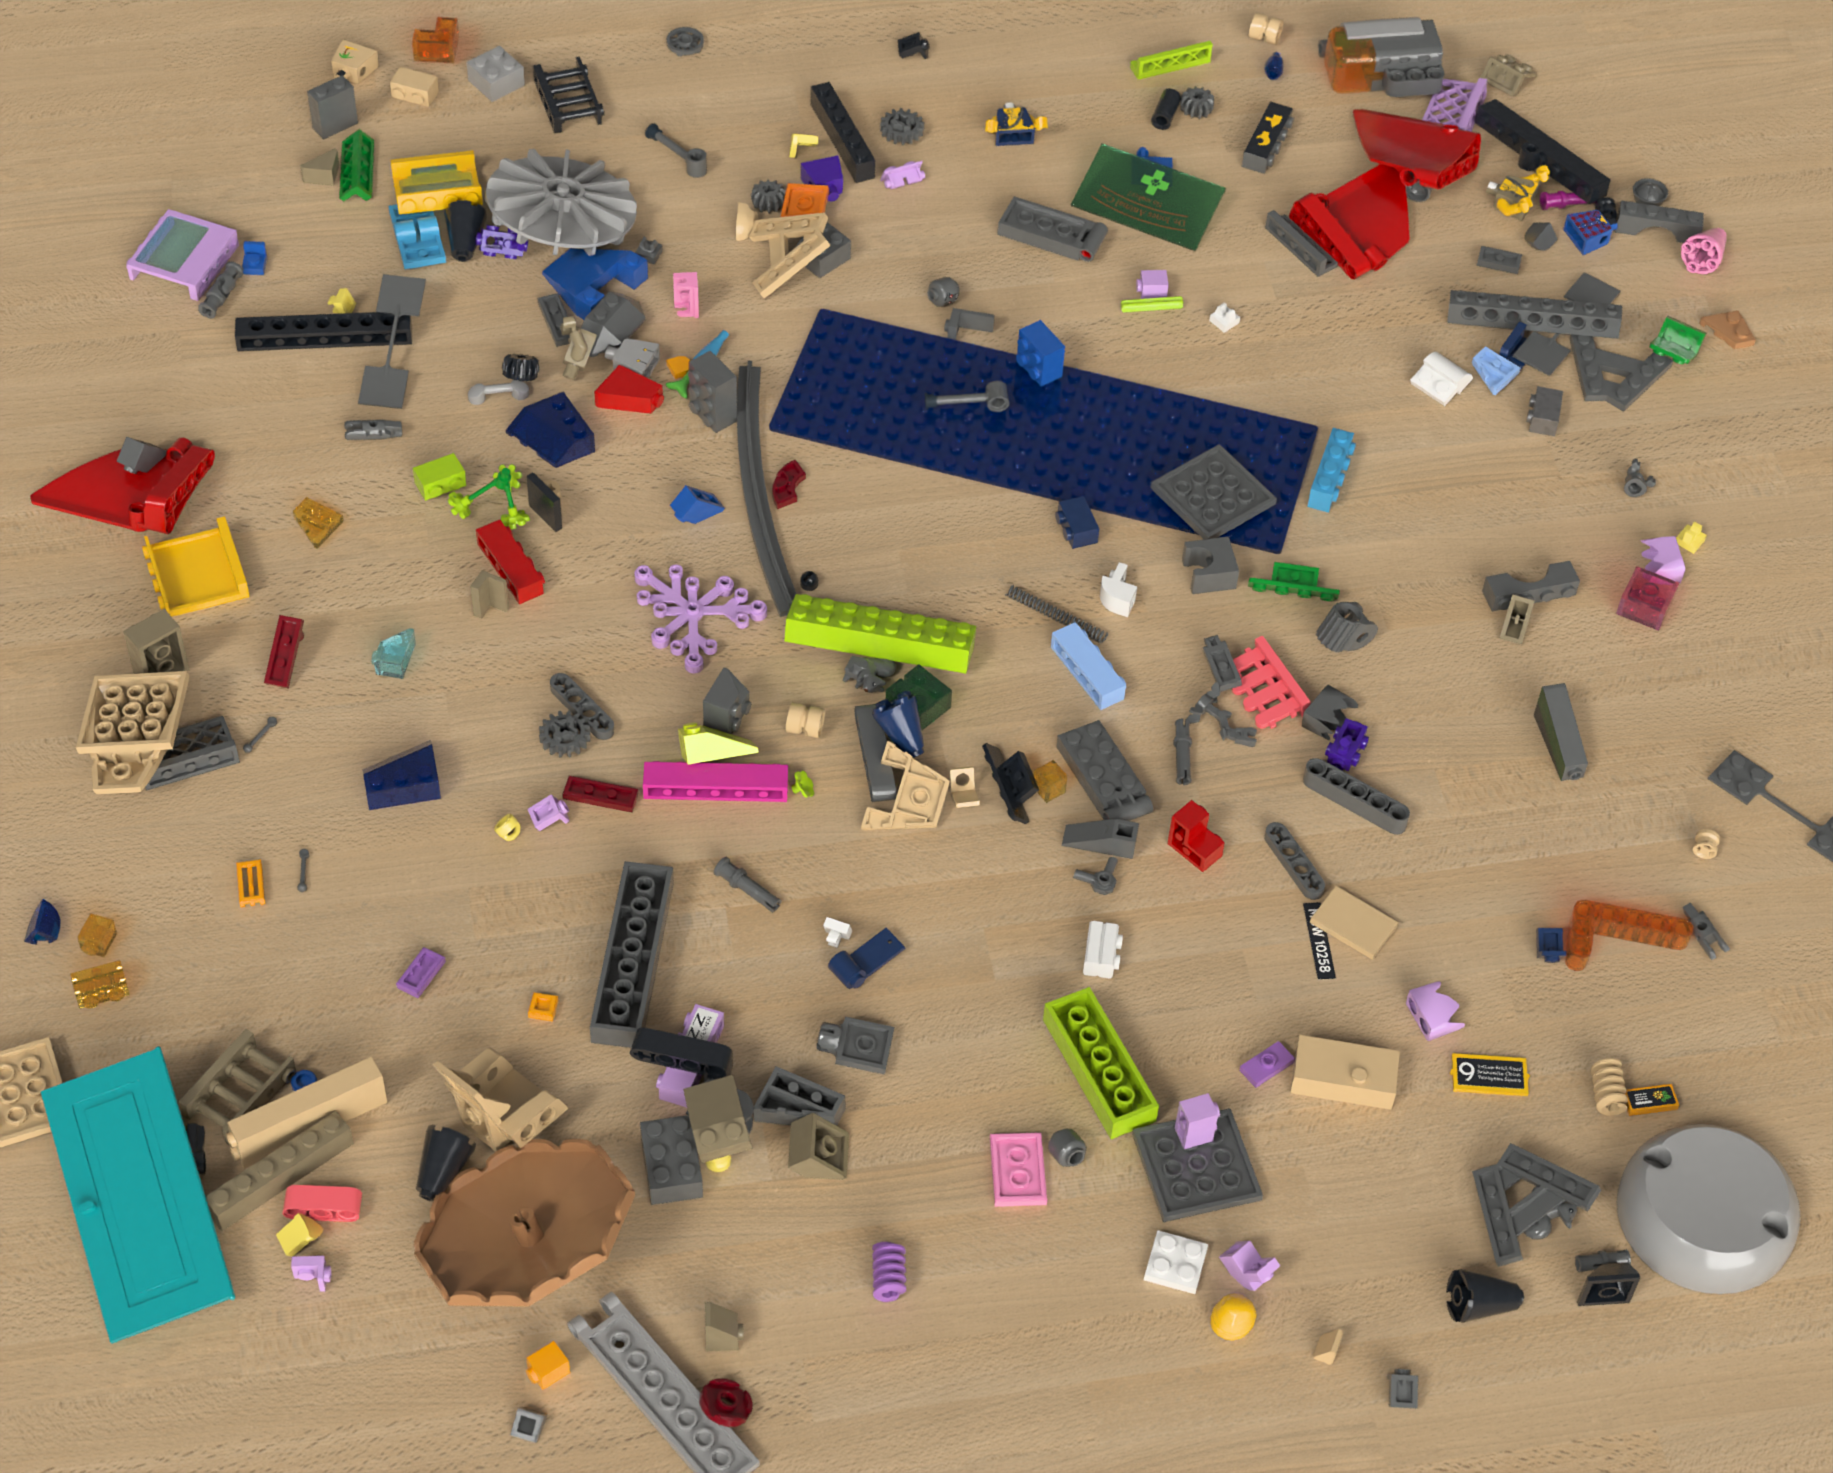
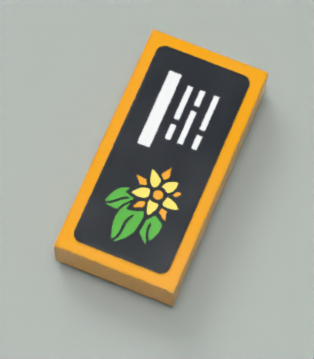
M1672 1084L1627 1089L1625 1093L1628 1097L1625 1105L1628 1108L1629 1116L1678 1110L1679 1107Z

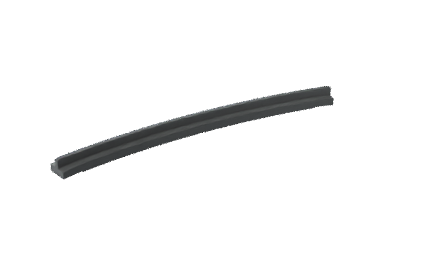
M748 360L747 366H739L737 389V439L741 482L748 521L758 559L779 616L783 617L788 615L797 593L777 539L763 474L759 433L761 367H752V361Z

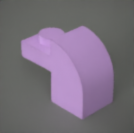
M1237 1241L1219 1256L1230 1275L1244 1288L1255 1291L1263 1283L1270 1280L1274 1276L1273 1272L1280 1267L1275 1257L1261 1258L1251 1241Z

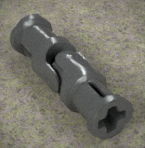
M228 262L223 274L217 277L215 283L207 292L205 301L198 306V311L202 316L213 319L219 306L225 303L230 295V291L235 288L237 279L244 274V269L238 263Z

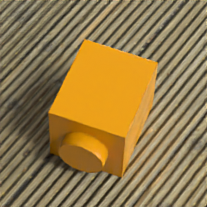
M552 1341L526 1358L528 1367L525 1370L530 1381L533 1384L538 1383L542 1390L570 1373L569 1360L555 1341Z

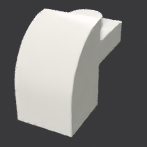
M1119 562L1116 570H1111L1109 577H1102L1100 600L1109 611L1128 617L1136 600L1137 586L1125 583L1128 565Z

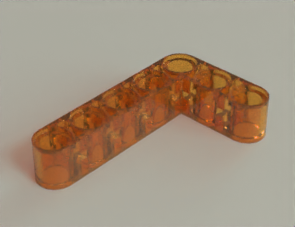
M1579 900L1575 903L1569 920L1565 964L1574 971H1581L1586 968L1592 951L1593 934L1674 950H1683L1689 944L1694 927L1690 921L1683 918L1595 901Z

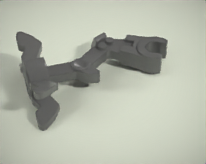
M1215 682L1211 687V691L1204 694L1195 704V708H1190L1189 712L1193 715L1190 714L1187 720L1190 721V724L1197 723L1200 720V715L1207 712L1218 720L1221 728L1219 733L1223 741L1227 738L1235 741V744L1255 747L1257 739L1249 738L1248 736H1255L1256 728H1230L1227 718H1230L1232 713L1226 710L1221 711L1212 705V703L1218 702L1217 697L1220 695L1219 683Z

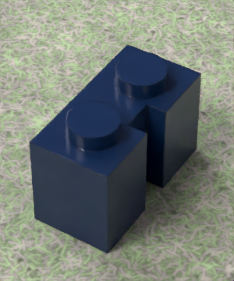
M1085 497L1060 501L1055 517L1058 525L1061 524L1064 538L1066 541H1069L1072 549L1098 543L1099 526Z

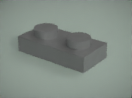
M1481 246L1476 266L1518 274L1522 254Z

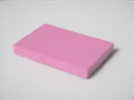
M1041 1133L990 1134L995 1206L1047 1205Z

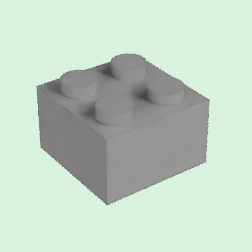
M500 45L467 62L468 81L491 102L525 86L523 66Z

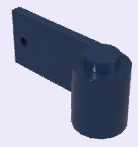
M886 927L850 955L846 951L837 953L829 961L828 968L847 989H856L864 983L866 978L905 950V946Z

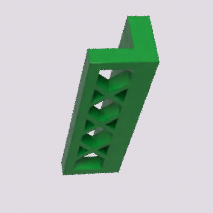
M360 129L342 141L339 199L343 202L354 194H357L365 201L372 198L374 139Z

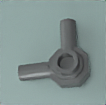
M1109 857L1104 871L1097 872L1094 875L1076 869L1073 878L1090 883L1094 892L1107 895L1113 893L1117 881L1113 872L1118 860L1115 857Z

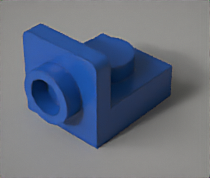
M244 241L245 254L242 264L244 275H264L267 262L265 242Z

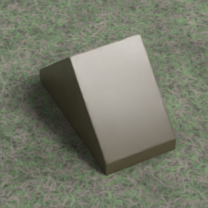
M334 148L300 165L302 181L309 184L334 186L340 166L337 149Z
M1512 594L1500 639L1522 645L1535 600Z

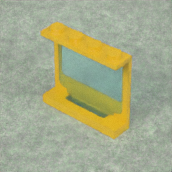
M473 150L390 160L399 215L447 209L449 204L455 201H471L473 206L483 205L481 184L479 185Z

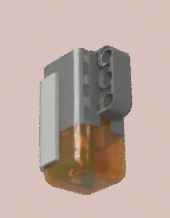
M1419 17L1342 22L1340 26L1332 28L1328 34L1324 64L1331 87L1336 93L1385 91L1390 97L1431 95L1441 91L1444 79L1442 67L1443 49L1432 19L1420 20Z

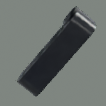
M644 1027L637 1029L629 1052L634 1059L642 1062L704 1075V1082L707 1079H720L730 1076L733 1068V1051L726 1045Z

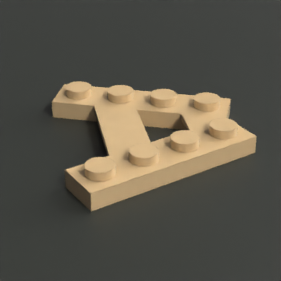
M825 213L755 220L749 237L753 242L769 240L771 268L752 282L763 298L773 293L775 289L789 280L795 273L830 246L823 236L828 220ZM804 237V241L789 252L788 238Z

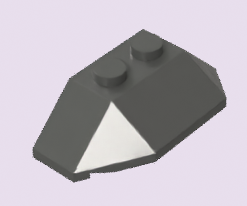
M608 292L585 317L581 329L597 335L589 356L595 357L598 353L605 352L608 346L619 348L624 339H629L646 320L639 301L615 292Z

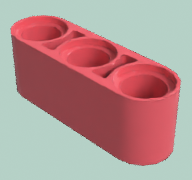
M291 1185L286 1188L282 1214L289 1219H294L296 1214L301 1213L314 1221H357L360 1214L362 1192L353 1187Z

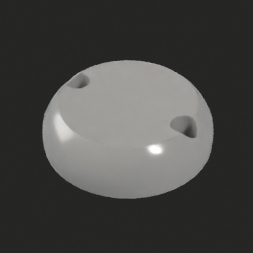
M1691 1124L1671 1128L1655 1135L1640 1146L1629 1160L1623 1171L1617 1191V1214L1620 1226L1634 1252L1653 1271L1679 1286L1703 1293H1738L1755 1288L1771 1279L1780 1271L1790 1257L1800 1228L1801 1212L1799 1199L1789 1174L1783 1165L1762 1144L1741 1132L1727 1127L1710 1124Z

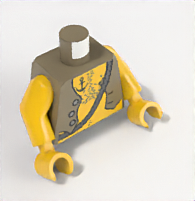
M1546 165L1537 168L1536 173L1526 177L1508 175L1501 185L1490 181L1486 193L1496 196L1494 202L1495 209L1501 211L1505 216H1511L1519 221H1523L1529 208L1533 206L1532 203L1536 198L1539 180L1546 182L1550 171Z

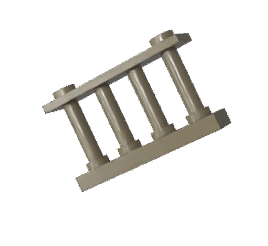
M247 1029L239 1035L178 1101L181 1114L190 1120L196 1113L200 1112L224 1127L222 1130L225 1142L228 1145L230 1144L226 1137V1134L229 1133L227 1122L268 1104L286 1083L291 1082L292 1076L296 1074L294 1058L289 1056L282 1065L256 1049L254 1034ZM246 1058H252L274 1073L264 1083L239 1066ZM235 1076L256 1089L257 1092L247 1101L222 1084L229 1077ZM217 1094L241 1110L232 1119H229L205 1103L212 1095Z

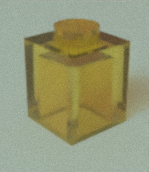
M1054 760L1034 770V778L1039 787L1037 793L1046 803L1066 793L1068 776Z
M90 913L77 936L81 951L90 956L105 957L117 935L114 920Z

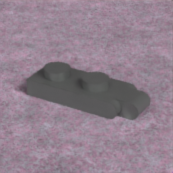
M1218 635L1204 638L1206 646L1203 647V652L1215 682L1219 683L1220 692L1242 686V680L1225 640L1220 641Z

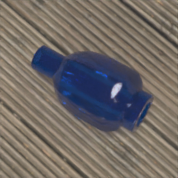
M1274 52L1265 62L1264 70L1267 77L1271 80L1278 79L1284 70L1283 58L1280 57L1278 52Z

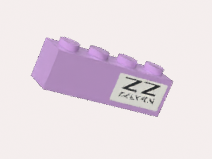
M695 1004L692 1013L688 1012L685 1017L683 1033L679 1032L678 1035L717 1043L724 1028V1013ZM667 1067L665 1073H660L657 1079L656 1088L659 1089V1099L687 1108L683 1089L698 1085L702 1074Z

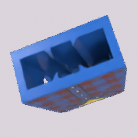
M1593 210L1567 214L1563 230L1580 253L1586 255L1607 245L1612 231L1617 229L1618 224L1615 218L1605 219L1600 211Z

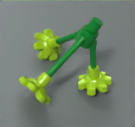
M501 464L498 467L500 472L493 473L494 480L472 495L468 494L463 497L461 493H450L448 495V503L454 506L451 509L452 514L457 515L459 513L460 517L465 519L471 514L469 506L473 499L495 486L497 489L506 492L509 504L507 507L509 514L501 516V521L505 527L509 526L510 529H516V524L519 526L525 525L526 522L530 521V517L524 510L517 511L511 495L512 487L515 489L520 488L521 483L517 480L522 478V473L520 471L515 472L516 466L514 464H510L508 468Z

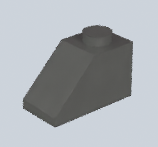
M126 436L117 462L125 465L124 470L137 474V471L147 473L166 456L167 450Z

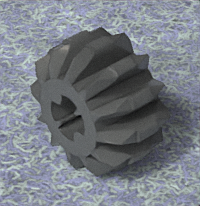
M1195 86L1193 89L1187 88L1181 96V110L1184 111V115H1190L1191 119L1197 117L1200 120L1201 116L1207 118L1214 108V95L1211 94L1210 90H1204V87L1197 88Z
M769 179L767 182L760 180L759 184H754L751 193L754 208L760 209V212H778V209L783 207L786 194L783 184H778L777 180L770 182Z

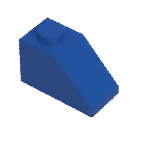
M687 485L670 504L678 520L693 524L721 513L725 509L714 494Z

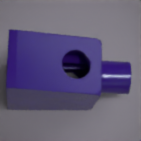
M838 155L801 163L800 178L802 182L809 185L828 186V201H836L839 198V194L843 192V175Z

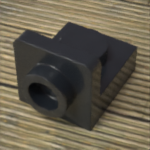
M920 32L898 40V52L902 59L919 52L924 59L928 58L930 46L926 38L923 39Z

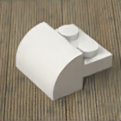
M1433 352L1423 360L1424 365L1410 381L1412 385L1443 406H1446L1456 393L1460 394L1473 378L1471 374L1438 352Z

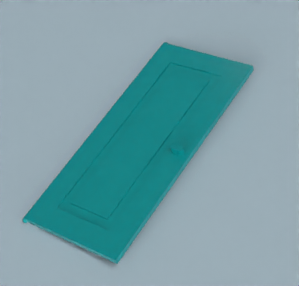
M157 1046L154 1050L40 1091L110 1343H116L226 1300H234L233 1286L161 1047Z

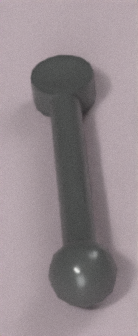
M269 717L266 726L249 744L247 743L243 746V750L246 753L251 752L253 745L270 727L277 725V719Z
M302 849L299 851L301 858L300 883L297 886L299 892H305L307 889L305 873L306 859L309 857V851Z

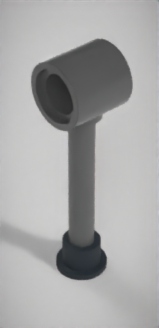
M652 123L647 127L645 136L648 139L652 138L654 141L658 140L685 160L689 176L699 178L706 175L707 155L704 150L694 148L687 152L662 134V130L658 128L657 124Z
M1002 381L990 382L985 388L986 393L936 396V394H927L925 392V407L928 410L930 407H937V405L986 402L991 411L1001 412L1009 406L1007 385Z

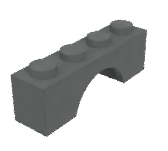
M1621 200L1616 218L1618 227L1615 233L1636 236L1645 228L1663 227L1675 235L1677 242L1684 243L1690 236L1702 232L1704 213Z
M1564 561L1549 564L1546 576L1537 582H1522L1514 579L1508 573L1487 576L1482 592L1491 611L1507 610L1512 594L1535 600L1534 603L1574 596L1577 593L1580 579L1571 562Z

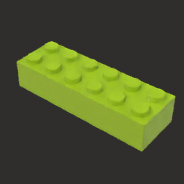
M1088 987L1045 1003L1043 1021L1109 1138L1114 1139L1132 1132L1133 1129L1155 1123L1157 1121L1159 1105L1091 988Z

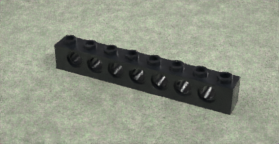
M364 312L235 318L237 352L387 346L390 344L395 316L391 313ZM402 315L398 319L394 345H411V316Z

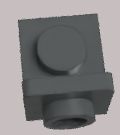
M1394 1369V1374H1387V1380H1389V1407L1418 1409V1376L1411 1375V1370Z

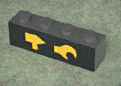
M1270 101L1244 151L1243 168L1265 174L1268 166L1272 167L1275 154H1279L1281 149V141L1285 142L1288 128L1291 129L1295 119L1292 117L1293 108Z

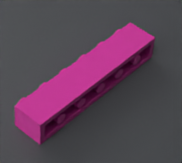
M681 761L644 762L643 799L787 802L788 765L708 762L687 764Z

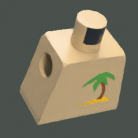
M342 40L332 59L333 78L335 79L343 75L350 82L356 84L362 82L379 66L377 51Z

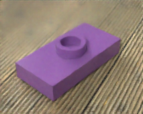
M423 947L396 983L397 988L419 998L446 962L445 957Z
M1278 1041L1242 1064L1239 1071L1257 1088L1292 1065L1295 1058Z

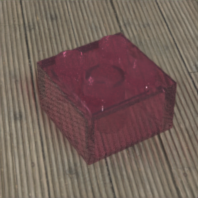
M1636 566L1621 597L1616 614L1659 631L1674 601L1679 582Z

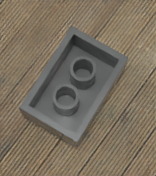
M711 351L689 361L688 390L690 393V410L697 414L703 423L715 433L736 423L737 376Z
M689 1115L640 1122L641 1143L651 1205L703 1198V1181L698 1151Z

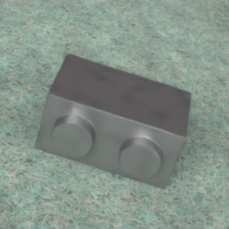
M1537 386L1536 394H1531L1529 407H1532V410L1529 409L1526 420V422L1530 423L1529 432L1555 437L1559 423L1563 391Z

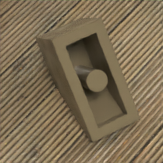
M705 1302L706 1351L738 1350V1340H744L743 1324H738V1313L712 1302Z

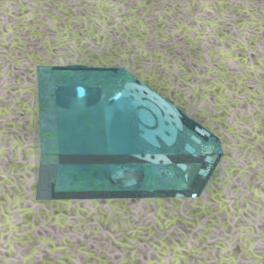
M409 628L380 642L377 651L373 652L371 663L375 666L376 675L399 679L404 678L416 645L414 629Z

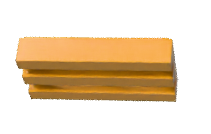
M261 859L237 862L240 907H245V904L249 903L250 906H255L257 902H260V905L265 904ZM254 866H257L259 895L257 896L254 894L252 869ZM246 867L249 897H245L242 868Z

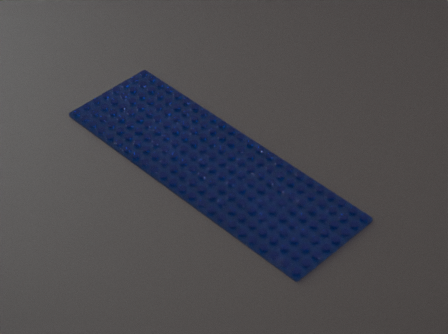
M827 309L819 310L769 424V430L772 432L1056 501L1084 496L1090 509L1196 535L1199 534L1151 489V482L1220 444L1269 490L1277 500L1274 506L1218 538L1229 537L1230 543L1274 554L1282 552L1318 431L1316 425L1063 366L1061 378L1040 386L1030 377L1025 368L1018 364L1016 360L1017 354ZM1002 381L1007 385L1009 406L1001 412L991 411L986 402L937 405V407H930L928 410L925 407V392L927 394H936V396L986 393L985 388L990 382Z

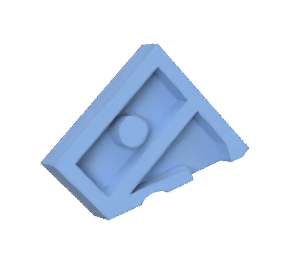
M1486 346L1472 360V365L1493 395L1498 394L1520 371V367Z

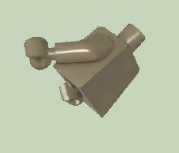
M569 316L563 318V323L560 326L562 336L569 335L570 337L568 339L570 345L563 361L566 364L563 376L575 380L578 371H583L597 335L577 327L575 318Z

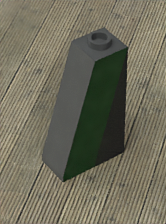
M1561 683L1542 686L1534 718L1561 781L1583 778L1588 761L1566 685Z

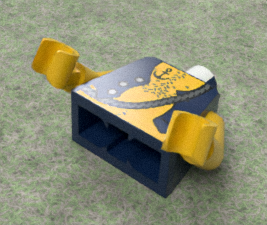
M1006 103L1003 108L997 110V116L986 120L985 132L990 134L996 132L995 146L1034 144L1035 131L1048 128L1047 117L1034 118L1028 114L1026 108L1015 107L1013 103Z

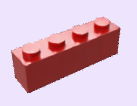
M499 519L476 529L477 545L500 578L506 580L507 588L519 605L544 594L543 584H545V579L542 573L536 571L531 557H526L521 543L514 540L509 526L505 527Z

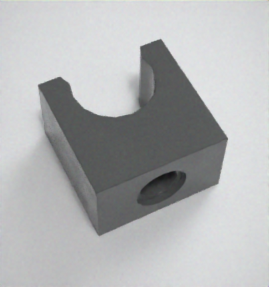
M1229 537L1184 543L1183 566L1190 567L1194 565L1204 567L1203 569L1197 568L1193 570L1190 588L1192 594L1236 589L1239 568Z

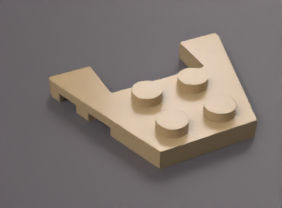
M887 741L881 764L905 771L892 813L867 807L861 829L937 828L950 781L930 767L913 759V756L907 752L904 753L895 747V744Z

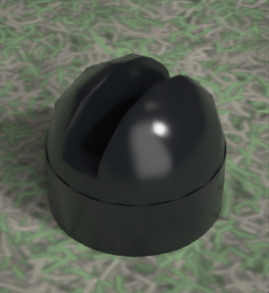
M813 571L804 572L800 578L801 588L806 591L815 590L818 587L817 574L813 573Z

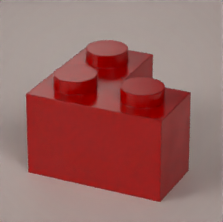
M1191 800L1172 815L1167 844L1201 872H1204L1222 857L1225 842L1219 835L1214 834L1207 828L1209 820L1207 810Z

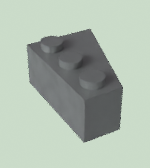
M776 1066L753 1107L754 1122L791 1125V1122L815 1113L837 1126L846 1110V1100L843 1094Z

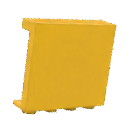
M225 516L216 518L218 528L154 544H150L148 536H144L146 545L142 546L145 560L150 559V562L147 563L150 576L155 575L156 578L152 580L155 593L160 592L161 596H157L160 609H165L171 617L250 597L247 581Z

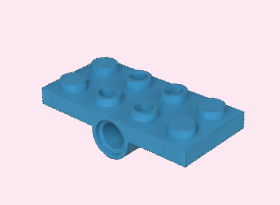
M397 204L388 206L404 270L446 263L438 222L433 211L399 215Z

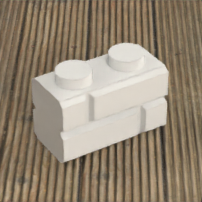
M1091 921L1089 923L1083 969L1084 975L1095 977L1098 975L1102 978L1111 979L1114 969L1119 970L1120 955H1116V949H1121L1123 935L1118 934V924H1104L1098 921Z

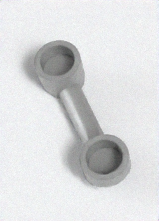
M513 380L511 383L486 386L476 384L468 391V400L471 404L480 405L486 400L485 394L512 392L513 398L524 400L529 396V387L525 382Z

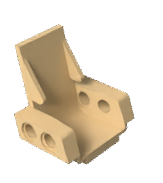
M491 1047L483 1051L460 1071L447 1068L439 1061L433 1064L446 1080L444 1085L455 1098L463 1126L496 1152L512 1140L517 1146L522 1148L569 1109L548 1090L542 1091L513 1069L512 1064Z

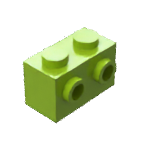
M454 453L413 467L414 483L425 501L466 486L465 470Z

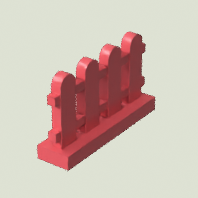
M1264 636L1256 638L1254 649L1251 650L1248 647L1244 649V654L1233 659L1242 680V686L1232 688V692L1235 695L1247 694L1248 697L1244 699L1243 707L1248 712L1259 711V714L1255 717V724L1258 728L1263 729L1269 726L1273 729L1276 727V722L1288 716L1294 718L1297 716V712L1303 718L1304 711L1310 705L1309 698ZM1253 666L1257 669L1245 676L1240 674ZM1267 683L1268 687L1256 693L1253 692L1252 689ZM1276 699L1280 701L1279 704L1267 710L1264 707Z

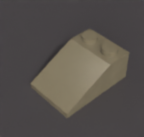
M733 1075L683 1089L695 1143L702 1163L753 1149Z

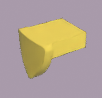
M791 134L789 157L795 158L797 145L816 147L818 136Z
M298 1213L276 1236L285 1254L293 1257L309 1242L317 1239L322 1234L323 1227L313 1219Z

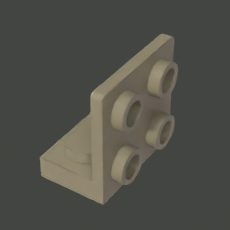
M1506 54L1505 56L1490 57L1480 78L1487 79V83L1511 96H1516L1524 79L1536 77L1537 73L1532 71V66L1525 63L1521 65L1515 62L1516 58Z

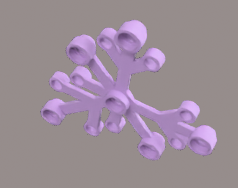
M675 564L669 568L672 589L653 576L652 570L646 565L639 566L634 572L635 582L638 585H651L661 593L651 595L649 591L641 590L637 593L638 604L642 606L654 604L653 613L658 618L678 616L666 627L656 628L652 632L651 639L654 647L659 649L666 648L670 644V635L687 621L689 622V634L681 640L672 641L670 644V651L676 656L682 655L689 646V654L685 658V669L689 673L696 674L703 669V657L698 653V646L707 655H713L717 652V642L715 640H706L698 634V621L701 620L703 615H725L740 629L748 627L749 617L754 621H762L767 617V606L761 600H755L750 605H740L748 601V591L745 588H738L734 592V582L728 576H721L716 581V586L698 601L697 590L699 589V580L693 576L688 577L685 581V587L688 591L687 601L681 596L683 569L680 565ZM734 592V597L725 605L707 606L718 596L728 597ZM665 603H675L678 606L667 607Z

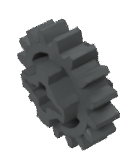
M902 108L897 112L892 109V114L886 112L885 117L881 118L880 123L882 137L887 136L886 141L894 140L895 145L898 142L905 145V142L912 144L913 140L919 141V136H923L924 131L922 116L917 117V112L910 113V109L905 112Z
M568 710L566 715H563L561 711H558V716L556 717L550 714V720L543 719V726H539L540 743H543V749H549L550 755L557 752L559 758H562L563 754L566 753L570 758L572 752L579 755L580 747L586 749L587 742L591 740L590 725H587V719H580L579 713L572 716L570 710Z

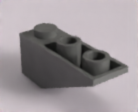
M1109 819L1069 824L1065 827L1062 846L1133 859L1139 823Z

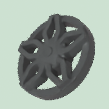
M679 27L667 35V47L680 57L699 53L704 46L702 33L691 27Z

